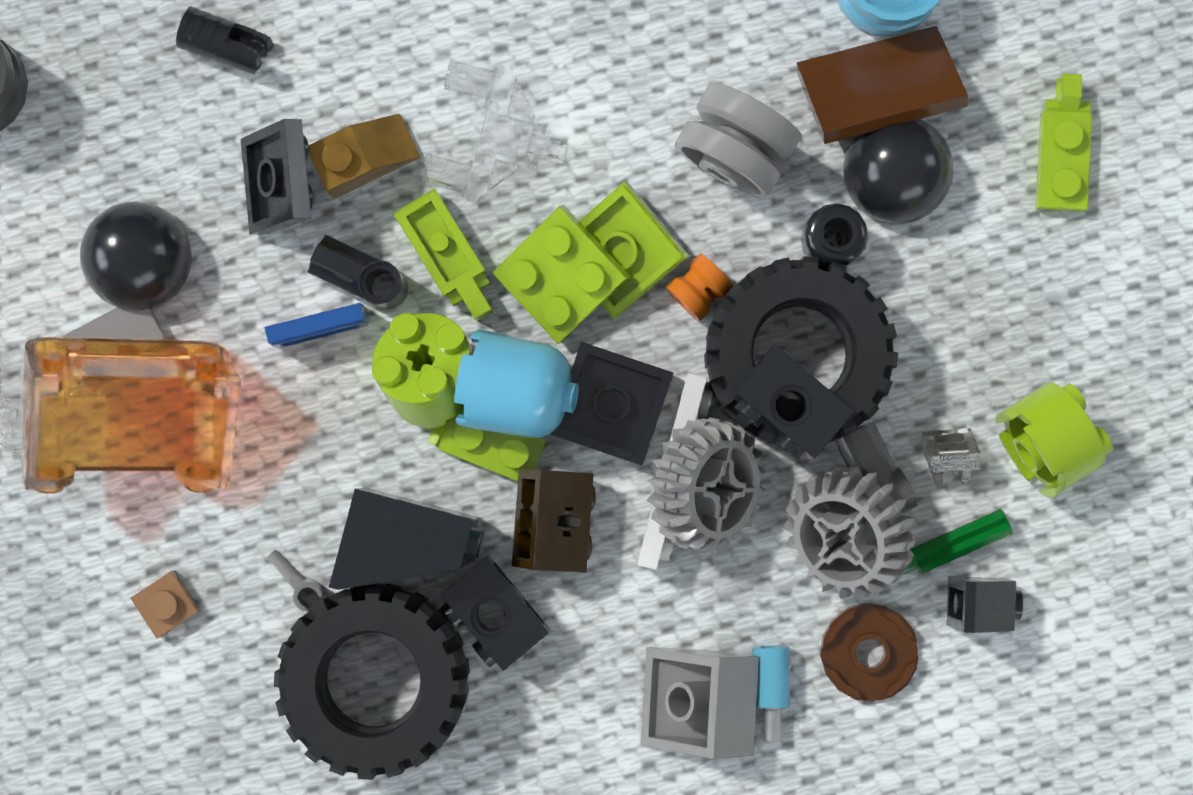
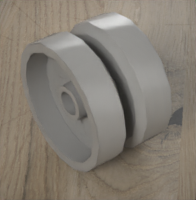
M709 83L696 107L704 121H687L674 147L691 163L718 180L746 194L767 199L780 176L773 161H788L801 140L802 134L788 119L752 96L720 83Z

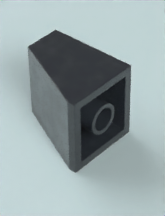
M355 488L329 588L341 590L461 569L467 565L468 559L475 560V558H478L485 529L477 528L479 520L477 516L370 488Z

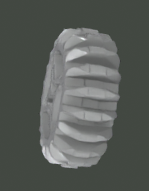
M711 417L695 421L688 420L685 428L673 429V441L661 443L664 453L662 458L652 460L657 467L655 477L647 480L654 486V492L647 499L649 503L656 507L651 519L660 525L659 533L665 535L667 539L676 543L680 548L701 553H713L714 550L718 549L727 550L730 541L741 540L743 527H752L750 516L753 510L760 509L756 502L758 494L765 490L760 486V478L765 474L766 470L759 466L758 463L762 458L763 452L754 447L755 438L749 436L744 432V428L738 427L735 423Z
M841 465L830 468L826 472H817L808 479L809 482H805L796 489V493L793 494L795 499L789 502L788 507L785 509L791 517L786 520L782 528L793 534L788 539L786 547L797 549L799 555L796 557L794 564L804 563L809 571L806 580L818 577L822 580V592L836 587L840 599L846 596L849 597L853 593L860 600L861 598L868 597L871 593L876 595L884 592L891 583H896L904 575L905 568L911 563L914 556L910 549L915 545L918 537L907 531L913 526L915 518L902 515L901 509L905 507L906 500L895 501L890 495L893 484H886L880 487L877 484V472L868 473L863 477L859 466L850 467L844 471ZM854 524V528L850 531L848 527ZM849 534L850 538L845 541V537Z

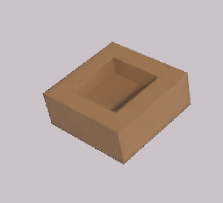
M175 570L170 571L130 598L156 639L161 638L201 611Z

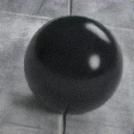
M922 119L890 125L853 138L844 158V183L854 204L869 217L888 224L911 223L932 213L946 197L953 178L952 154L941 133Z
M138 201L124 202L111 206L101 212L87 227L80 247V264L88 285L102 300L112 306L125 310H145L167 303L182 289L190 273L192 250L186 231L180 222L168 211L151 203Z

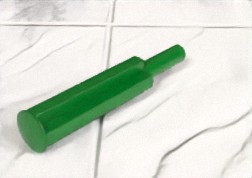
M999 508L995 512L911 548L910 551L914 556L911 563L905 568L904 575L918 569L919 573H926L1004 537L1013 535L1009 519L1003 510Z

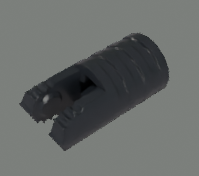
M193 6L188 7L185 11L176 36L177 48L190 51L193 54L201 55L204 58L250 74H255L263 64L261 57L265 58L275 45L271 37L226 20L220 16L212 15Z

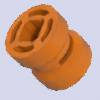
M700 253L689 264V271L683 277H676L665 289L689 315L700 322L710 312V304L716 298H724L734 285L710 259Z

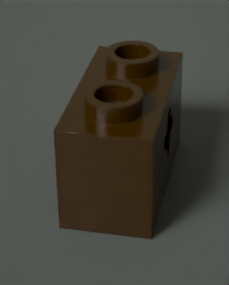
M519 468L512 567L540 571L587 573V560L591 556L593 546L592 538L589 534L591 511L596 502L593 473ZM556 516H559L558 525L555 524Z

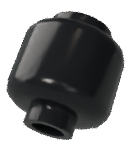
M838 203L824 205L814 211L804 225L801 235L804 254L807 257H818L819 263L827 267L833 261L845 267L850 266L863 253L868 240L867 226L860 213L850 206ZM832 233L830 238H824V235ZM836 236L840 240V245L835 240Z

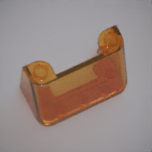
M38 337L27 341L24 351L22 478L24 488L34 489L45 494L58 493L64 487L74 482L75 471H173L176 479L184 484L187 490L192 492L207 493L213 489H229L241 379L228 351L224 347L212 342L191 340Z

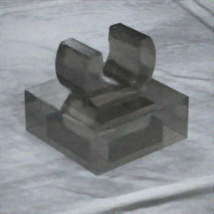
M971 428L922 432V451L935 485L942 486L944 472L958 471L962 484H968L971 478L970 470H980L981 452Z

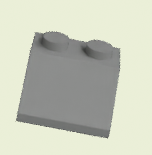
M646 647L641 745L709 759L753 756L759 656L725 651Z

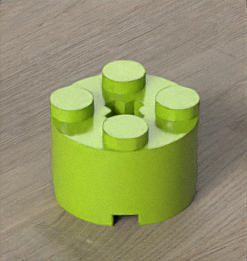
M403 313L391 321L390 327L379 339L373 352L372 374L391 406L403 420L418 427L437 428L446 425V420L455 417L459 413L464 415V404L454 403L456 380L462 355L473 356L474 351L462 328L451 319L433 313L415 315Z
M1047 382L998 413L995 417L996 424L1004 422L1006 430L999 434V438L1015 466L1027 481L1036 477L1045 486L1038 491L1049 498L1057 496L1103 466L1106 455L1113 451V445L1109 436L1101 427L1094 426L1084 411L1087 405L1083 395L1071 383L1060 387L1055 383Z

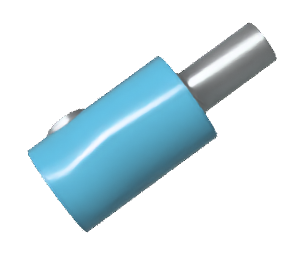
M783 645L753 646L752 655L759 656L756 707L763 708V741L778 742L781 741L780 708L790 706L789 670L791 668V659L789 657V647Z

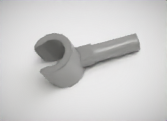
M277 550L268 555V560L294 589L293 601L297 608L302 611L310 610L309 605L301 600L299 592L303 588L309 587L314 589L322 599L323 589L319 582L311 578L304 579Z

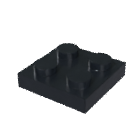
M282 119L241 138L249 235L270 234L311 219L313 191L308 184L306 168L309 146L306 136L303 135L302 119Z
M581 342L571 369V382L579 384L576 408L573 413L565 412L561 424L550 435L643 466L674 373Z

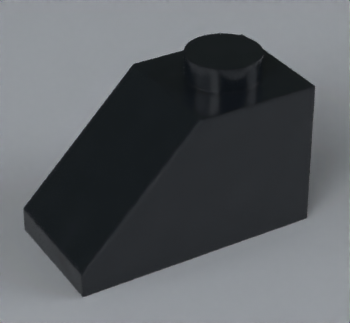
M948 576L946 625L964 633L1015 631V619L1020 620L1023 613V595L1021 590H1016V581L1004 578Z

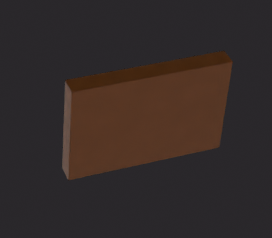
M937 26L797 62L798 77L824 144L877 131L890 125L911 122L968 107L967 91Z

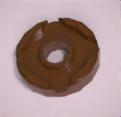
M863 603L848 607L830 621L822 635L820 658L826 676L836 689L855 700L876 701L895 696L909 684L918 664V647L914 630L902 615L884 605ZM865 639H876L883 648L881 660L873 666L861 665L856 657L857 646Z

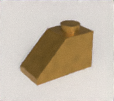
M400 113L350 125L308 145V154L326 191L333 199L421 158Z

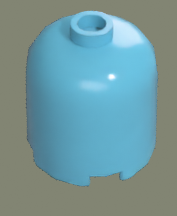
M481 329L472 333L470 339L472 342L477 343L473 356L462 355L456 380L454 403L464 404V415L459 414L456 417V424L460 427L527 438H542L551 434L561 424L565 412H574L578 400L579 384L571 382V368L568 360L557 348Z

